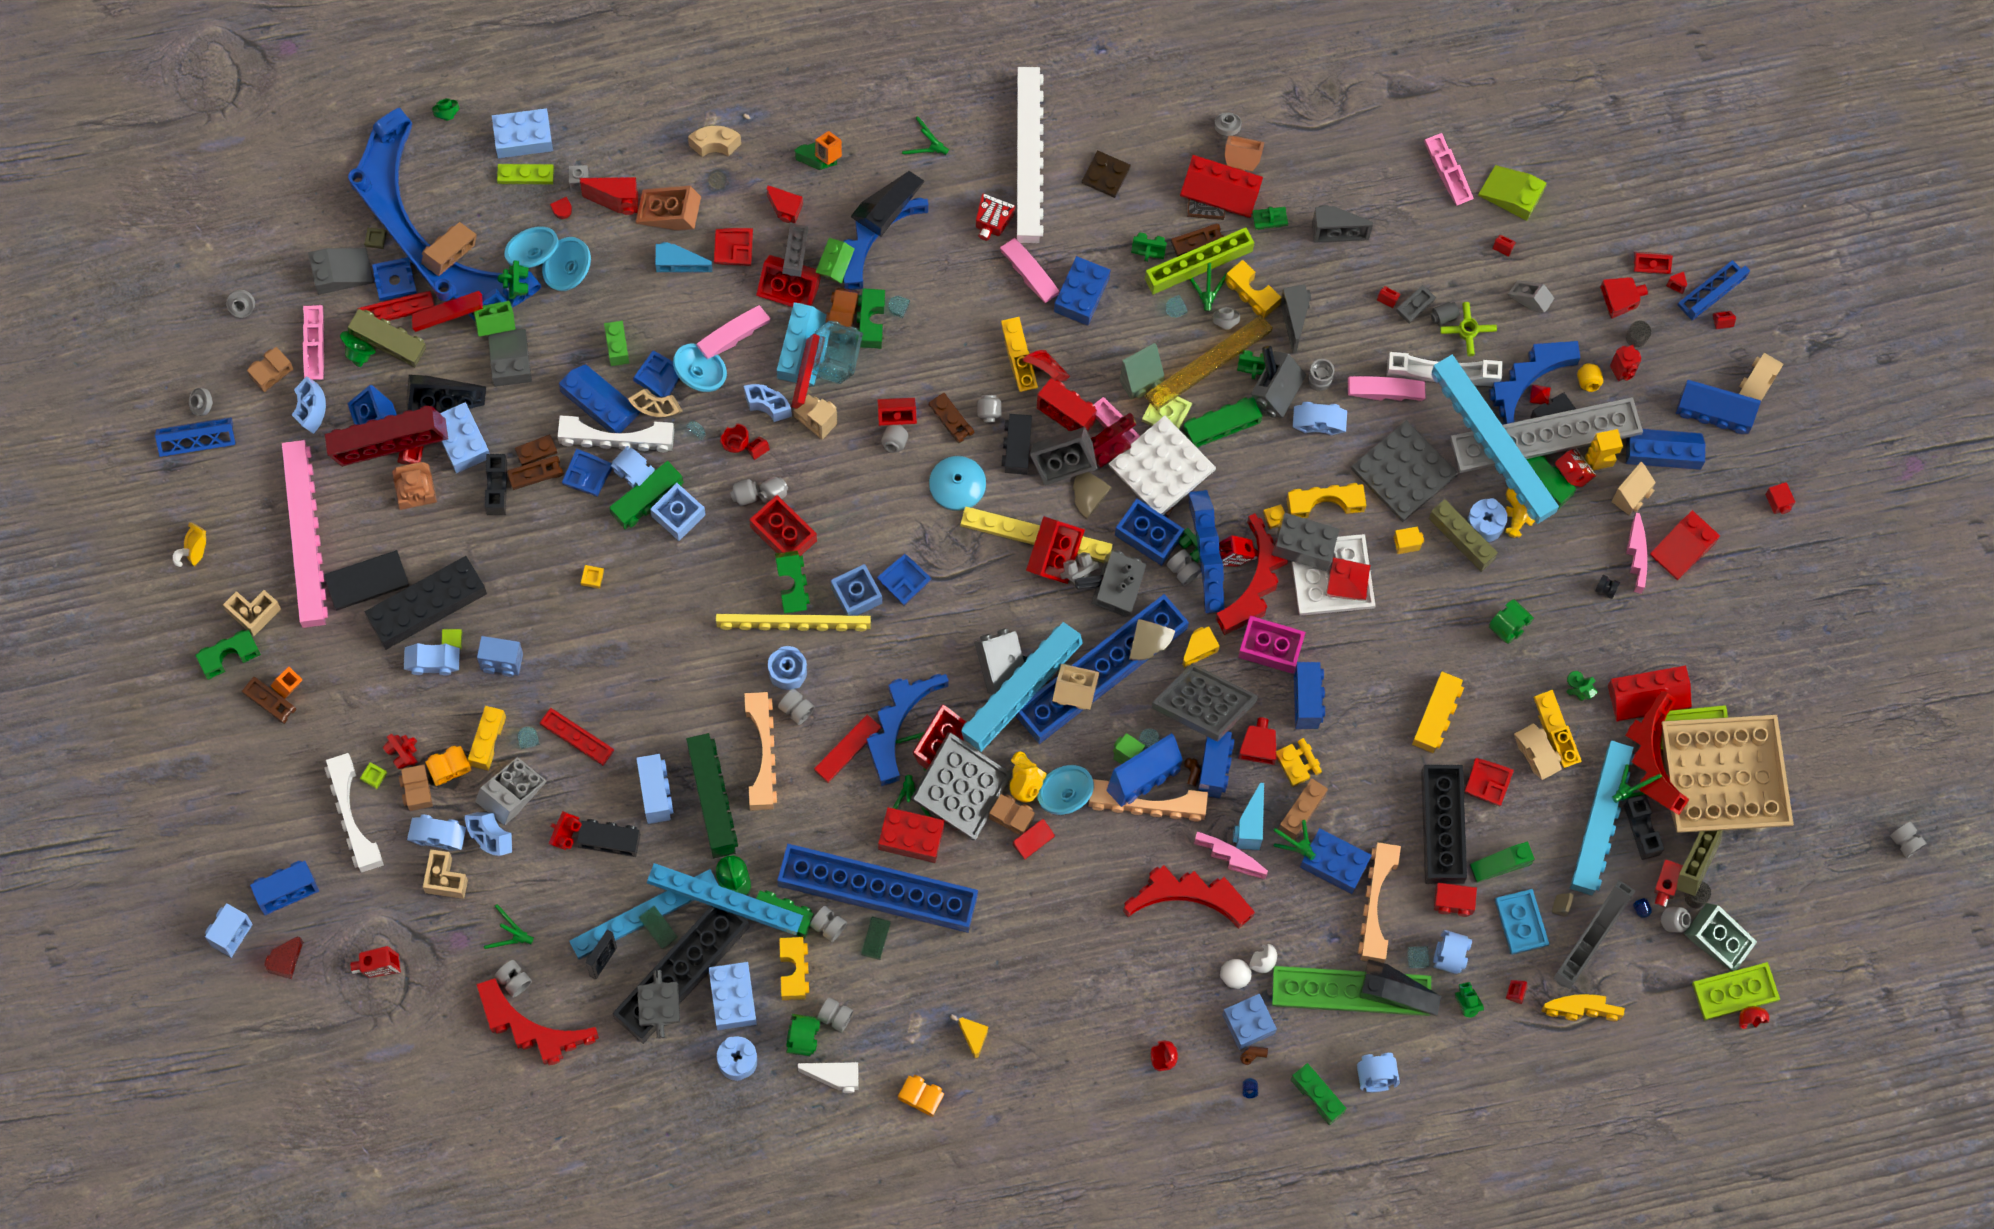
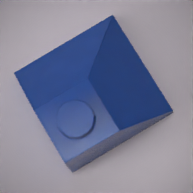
M369 385L347 403L353 422L358 425L365 424L369 420H381L388 415H397L393 403L373 385Z

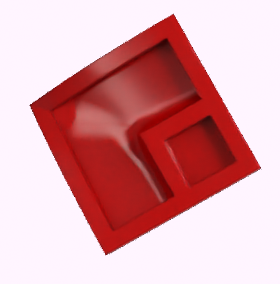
M753 228L716 229L714 264L751 266Z
M1046 350L1035 351L1023 359L1024 362L1041 368L1055 380L1066 381L1070 377Z
M1333 557L1326 596L1365 601L1371 565Z
M1475 758L1464 793L1500 807L1514 770L1490 761Z

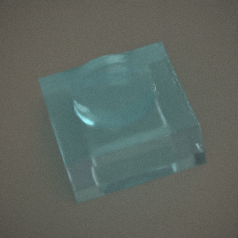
M1428 946L1408 947L1409 968L1429 967Z

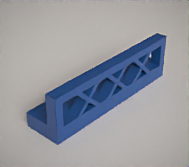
M1732 260L1678 302L1677 305L1693 321L1744 281L1750 270L1746 266L1740 268ZM1732 267L1736 273L1731 277H1727V270ZM1715 279L1723 280V283L1720 286L1713 287V281ZM1701 290L1710 291L1706 297L1699 298ZM1687 301L1696 302L1690 310L1685 305Z
M232 417L156 429L155 433L159 457L236 444ZM229 431L230 440L222 441L217 438L221 432ZM202 435L212 438L209 444H203L198 440ZM183 438L193 441L190 447H184L179 443ZM169 441L174 446L171 450L163 451L161 442Z

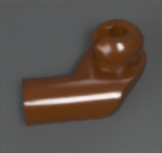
M1186 758L1184 766L1190 770L1187 784L1196 786L1201 774L1199 763L1195 758Z
M1250 1046L1241 1054L1240 1060L1244 1065H1249L1256 1057L1267 1058L1268 1048Z

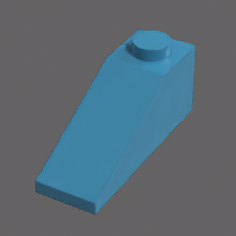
M668 242L656 244V272H712V261Z

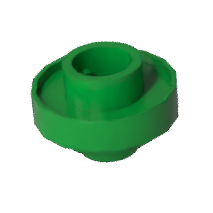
M445 98L439 100L432 107L434 117L448 121L454 118L460 107L457 100Z

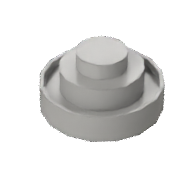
M1229 112L1219 114L1214 123L1215 130L1225 136L1237 134L1242 126L1240 117Z
M235 290L229 295L226 306L232 315L243 318L252 313L255 308V300L249 292Z
M1224 307L1213 313V323L1224 330H1229L1240 322V313L1232 308Z
M195 388L189 397L190 410L196 416L207 415L213 404L211 394L205 388Z

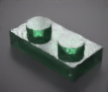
M654 905L638 917L661 949L678 938Z
M872 916L861 955L881 960L891 921Z

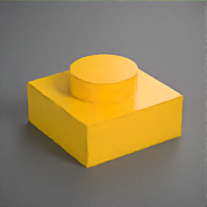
M1281 504L1263 511L1269 529L1279 527L1280 520L1285 513Z
M585 565L581 585L600 589L604 568Z

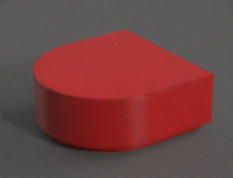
M567 196L550 204L554 215L559 219H566L572 213V207Z

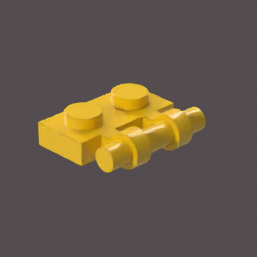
M1304 738L1298 741L1301 747L1298 750L1295 749L1293 744H1290L1276 751V757L1292 787L1309 780L1310 775L1308 771L1313 770L1315 775L1322 773L1318 759H1315L1311 752L1310 744H1307ZM1305 755L1309 763L1304 765L1300 756Z

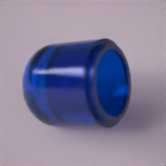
M1646 898L1639 899L1633 904L1640 918H1647L1652 914V908Z
M1247 1078L1243 1081V1096L1249 1099L1258 1096V1082L1255 1079Z

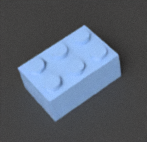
M547 108L492 115L498 158L553 151Z
M466 402L440 413L446 419L448 440L441 441L455 472L459 473L486 461V454H490Z
M660 754L638 757L637 764L647 823L671 820L670 814L674 812L671 797H667L671 793L668 778H664L668 776L665 759L661 760Z
M748 962L709 967L717 1030L757 1025Z

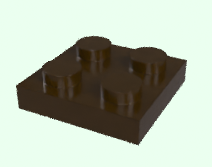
M1097 150L1082 179V184L1116 198L1131 165Z

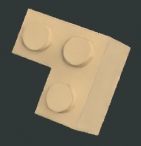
M808 394L805 403L798 409H794V417L822 440L837 425V410L830 401L826 402L824 399L820 401L817 397H812Z
M265 590L251 603L236 591L223 604L226 612L246 630L249 629L253 636L281 610L279 603Z
M430 849L423 889L428 894L464 899L468 879L466 874L450 872L452 862L450 852Z

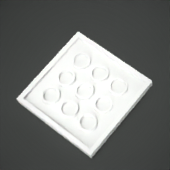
M1163 416L1131 444L1130 449L1119 454L1109 463V467L1146 505L1162 515L1216 470V467L1166 416Z
M1365 534L1337 537L1333 557L1369 565ZM1291 561L1299 616L1375 608L1371 572H1369L1365 601L1326 596L1331 564L1327 571H1323Z

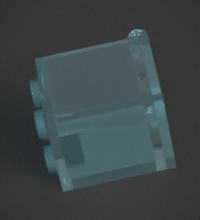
M828 321L815 331V334L819 335L820 339L811 374L841 384L854 375L863 333L857 331L854 327L842 326L837 321ZM828 340L839 343V349L828 346Z

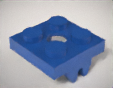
M408 257L372 265L380 301L417 294ZM394 275L399 276L400 282L397 285H392L389 282L390 277Z

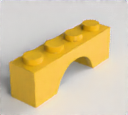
M1350 483L1342 487L1331 485L1323 489L1312 487L1309 490L1303 491L1301 489H1294L1288 492L1286 498L1288 513L1301 518H1308L1312 508L1321 502L1335 503L1343 509L1345 514L1365 512L1366 509L1364 486L1357 483Z

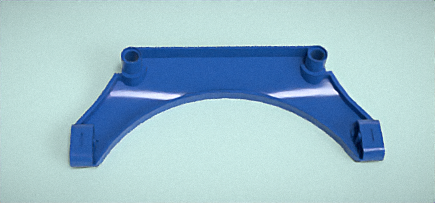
M401 108L394 109L375 122L357 168L351 170L348 174L350 185L432 287L438 299L448 301L453 297L456 299L480 291L482 296L496 288L507 301H510L513 308L535 294L541 288V284L531 271H528L526 279L519 278L520 283H528V293L521 296L517 295L515 299H509V283L508 288H503V283L497 281L498 275L503 273L477 270L455 262L440 276H437L421 264L423 250L431 245L424 240L411 223L404 209L399 189L400 160L404 145L412 129V122ZM357 178H361V179H362V180L359 181V182H354V180L357 179ZM442 288H448L445 292L440 291Z

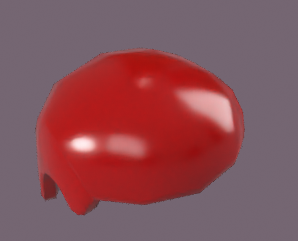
M736 423L735 427H727L721 435L720 443L727 452H741L748 446L749 433L744 425Z
M1748 1006L1740 1012L1739 1028L1746 1029L1748 1024H1753L1756 1028L1760 1023H1769V1014L1761 1007Z
M1158 1041L1159 1044L1151 1048L1152 1065L1157 1071L1171 1070L1178 1060L1177 1048L1171 1041Z

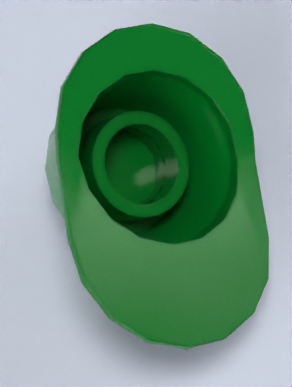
M343 331L340 334V338L345 344V357L357 367H361L363 363L369 360L371 355L375 354L376 350L370 344L349 334L348 331Z
M734 855L722 858L716 866L719 886L747 896L751 889V881L745 862L740 857Z

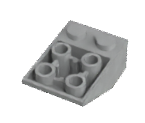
M517 757L480 788L475 802L488 813H494L495 818L505 826L546 783V780Z

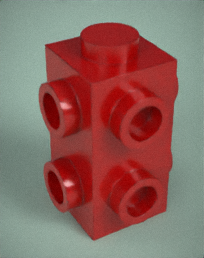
M1633 345L1628 347L1622 346L1616 350L1610 367L1618 382L1623 379L1628 381L1635 376L1641 362V354L1638 350H1635Z

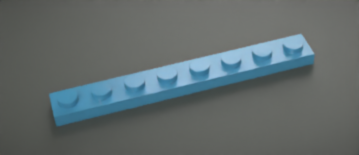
M655 863L647 880V884L793 935H797L803 918L801 914Z
M710 869L695 876V878L718 885ZM666 891L569 942L579 960L592 953L607 929L613 932L616 941L694 900Z

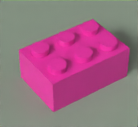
M1250 616L1238 658L1293 674L1306 632Z

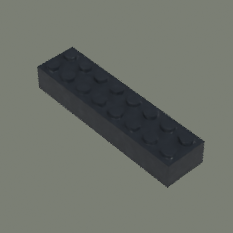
M710 906L639 985L654 983L653 971L661 970L662 982L678 983L680 1005L709 973V967H714L750 928L749 921L742 916ZM636 987L612 1014L618 1023L644 1044L656 1031V1027L639 1025L638 987Z

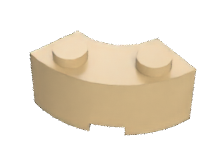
M707 126L691 133L688 136L689 146L701 157L713 152L730 156L741 145V136L733 129L724 126Z
M1766 353L1761 358L1757 356L1752 364L1754 370L1748 379L1744 377L1739 386L1742 388L1739 394L1762 401L1784 364Z
M643 389L628 398L637 410L650 416L668 417L683 412L673 395L662 398L653 395L648 389Z
M1533 723L1514 734L1519 750L1528 760L1533 773L1541 780L1562 770L1559 763L1561 762V757L1557 751L1554 752L1543 728L1539 729Z

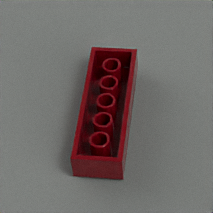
M423 406L415 411H404L396 416L388 415L381 420H369L361 425H350L349 428L342 430L334 429L331 433L325 434L327 455L342 467L448 440L446 419L432 406Z

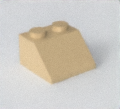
M1642 462L1639 463L1617 489L1612 503L1629 516L1633 511L1637 513L1643 505L1642 500L1644 498L1649 499L1655 491L1653 487L1656 482Z
M1061 664L1052 701L1060 705H1072L1078 709L1090 710L1099 672Z

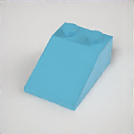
M1264 783L1259 784L1242 814L1238 826H1235L1233 842L1236 843L1237 849L1260 850L1263 840Z

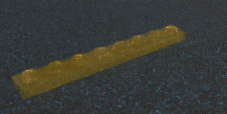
M1262 315L1258 316L1146 393L1145 398L1156 410H1159L1272 332V326Z

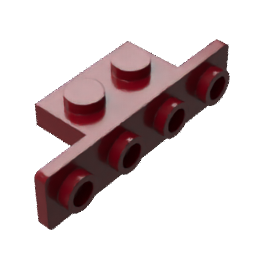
M1132 413L1121 417L1117 422L1106 427L1101 433L1091 438L1096 463L1100 468L1131 448L1130 442L1123 434L1136 426Z

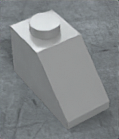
M1517 280L1508 293L1511 298L1528 309L1538 312H1545L1555 299L1544 284Z

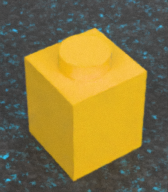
M1418 526L1395 530L1393 538L1397 554L1420 550L1424 543L1422 532L1419 533Z

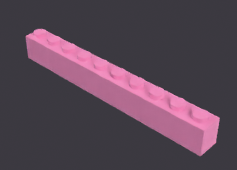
M305 440L282 443L300 623L302 628L326 625L325 618H328L327 607H324L323 600H326V591L322 589L321 584L325 580L324 573L320 571L319 565L323 564L322 554L318 553V546H321L320 536L316 535L319 522L318 517L314 516V511H317L316 499L312 497V493H315L314 481L311 482L310 475H313V466L309 464V458L312 457L311 448L306 445Z

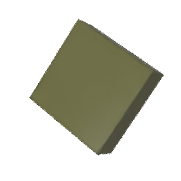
M368 227L364 243L365 247L384 249L386 229Z

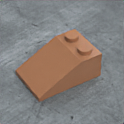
M691 186L645 189L642 191L636 223L673 230L694 229L701 196Z

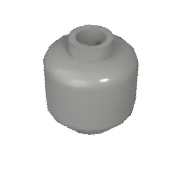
M996 395L981 396V399L977 401V416L980 419H984V423H993L995 419L1001 417V400Z
M901 425L887 426L881 439L885 450L890 453L902 451L908 440V432Z
M772 476L760 485L759 496L763 502L771 501L776 495L783 499L787 495L788 486L781 477Z
M750 479L734 483L733 491L730 492L733 502L737 501L740 506L756 502L760 493L757 483Z
M1668 907L1662 913L1661 923L1667 932H1684L1691 924V916L1683 907Z

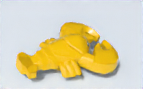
M1508 487L1505 495L1513 508L1506 507L1507 517H1512L1511 527L1506 528L1505 533H1508L1512 538H1520L1522 534L1519 530L1524 523L1532 526L1535 520L1528 516L1524 504L1521 505L1515 491Z

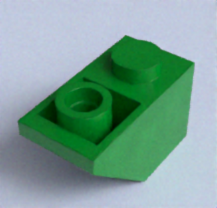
M815 143L803 144L795 149L796 160L815 169L822 170L837 165V160L827 165L815 156Z

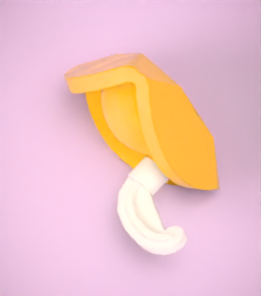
M192 522L188 524L190 529L184 539V548L176 550L173 554V563L179 567L182 566V562H180L182 556H187L188 560L195 567L204 554L206 531Z

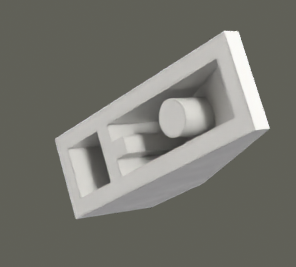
M858 1062L798 1064V1071L834 1089L843 1090V1093H854L855 1090H859Z

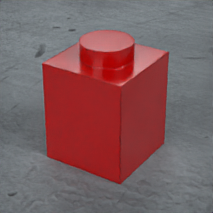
M1787 482L1770 487L1765 494L1774 514L1780 512L1781 514L1788 513L1795 504Z

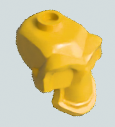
M1018 751L1011 759L1015 766L1013 768V778L1010 782V793L1017 801L1027 803L1033 801L1043 785V780L1046 778V773L1039 769L1036 764L1032 763L1024 752Z

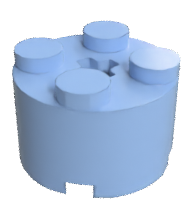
M629 446L622 450L612 461L611 465L615 474L621 479L625 477L632 488L636 485L640 486L655 471L651 465L649 467L646 466L647 460L633 448H629Z
M1483 499L1472 506L1467 522L1487 542H1492L1502 534L1507 523V512L1496 499Z
M783 646L770 655L768 672L772 684L780 689L792 690L799 688L805 681L807 663L805 657L797 648Z
M1443 930L1441 937L1444 938L1443 941L1437 943L1433 963L1436 964L1433 967L1458 974L1462 969L1466 968L1468 958L1465 956L1467 950L1469 951L1471 948L1472 939L1465 935Z
M739 1036L728 1037L719 1046L717 1062L722 1074L730 1080L739 1081L754 1073L757 1067V1053L755 1046L748 1039ZM739 1055L741 1060L738 1059L737 1062H734L733 1057Z
M1384 1053L1381 1056L1375 1057L1372 1054L1362 1056V1061L1357 1064L1361 1090L1366 1088L1367 1092H1382L1389 1090L1388 1086L1394 1084L1395 1088L1400 1084L1397 1062L1393 1057V1053Z

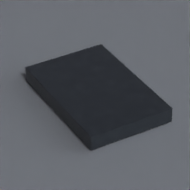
M608 929L585 962L589 976L595 980L617 949L614 934Z

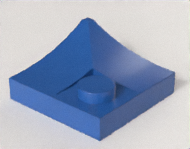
M655 351L651 352L633 377L634 382L648 389L653 395L662 398L669 396L680 380L674 370L673 361Z
M576 449L562 484L598 497L607 477L613 469L611 467L612 463Z
M906 554L877 577L903 606L932 580Z

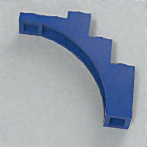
M914 198L910 200L893 223L908 215L928 213V198ZM855 221L857 240L848 239L843 241L854 248L843 278L844 288L849 290L863 289L864 262L870 247L878 237L877 234Z
M1578 341L1533 344L1528 354L1529 362L1514 363L1512 369L1509 370L1510 381L1493 383L1492 389H1489V398L1493 400L1494 407L1499 406V416L1503 417L1502 425L1514 423L1516 404L1524 391L1536 379L1552 370L1578 365L1580 360Z
M1207 490L1189 492V510L1194 524L1199 551L1205 613L1220 612L1224 610V571L1219 553V536L1215 528L1214 508Z
M946 674L933 675L926 681L917 680L910 686L907 679H896L889 684V693L894 706H885L878 711V720L883 734L874 733L867 738V747L881 787L900 781L895 758V741L904 719L923 697L931 692L948 687L949 681Z

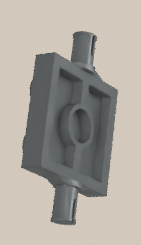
M661 970L653 971L654 983L637 986L639 1025L656 1027V1038L658 1039L665 1038L664 1026L680 1023L678 983L662 982Z

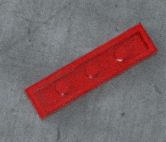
M430 290L357 309L368 310L378 319L383 318L391 321L411 316L413 313L435 305Z
M477 291L413 313L412 329L417 332L483 309L481 292Z
M812 334L806 340L791 407L794 409H798L805 403L820 336L817 334Z
M552 708L548 710L540 721L541 726L602 766L605 765L614 752L612 747Z
M866 715L814 768V771L829 783L867 744V738L881 730V726L869 715Z

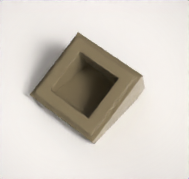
M1571 893L1558 894L1554 901L1552 913L1563 917L1567 916L1574 895Z

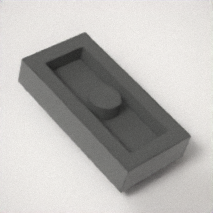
M1422 285L1397 308L1396 312L1410 324L1435 301L1436 297Z

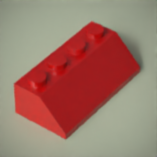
M1192 155L1180 196L1250 218L1263 177Z
M1686 665L1613 678L1608 684L1616 722L1644 717L1662 690L1677 699L1670 711L1692 708L1691 683Z

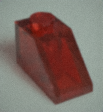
M297 936L273 949L271 955H267L265 967L269 974L292 979L304 943L301 937Z

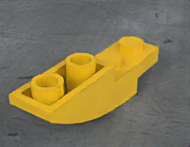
M1020 317L1002 320L1001 326L1005 338L1004 342L1019 392L1038 388L1032 364L1023 361L1029 354Z
M1553 690L1534 696L1533 698L1540 714L1538 717L1554 752L1557 751L1561 757V766L1566 768L1582 762L1569 726L1565 724Z
M1581 994L1565 996L1547 1002L1542 1007L1541 1012H1545L1550 1017L1565 1016V1019L1570 1021L1580 1020L1584 1013L1589 1017L1603 1016L1606 1017V1020L1618 1021L1624 1016L1625 1008L1605 1004L1606 996Z

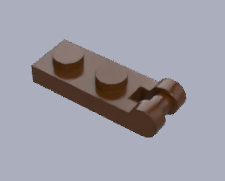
M1213 224L1172 238L1171 243L1178 257L1220 239L1224 235H1221L1220 225Z
M945 393L929 402L931 409L957 443H961L965 437L975 433ZM962 427V431H957L958 428Z
M549 457L508 470L507 473L512 489L516 490L551 478L563 476V470L559 467V457ZM551 466L552 470L547 471L546 467Z
M253 677L242 690L244 695L273 715L282 724H285L288 720L287 717L297 710L291 703L256 677ZM282 705L285 709L280 713L277 710Z

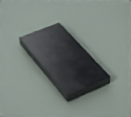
M397 550L324 574L336 611L409 587Z

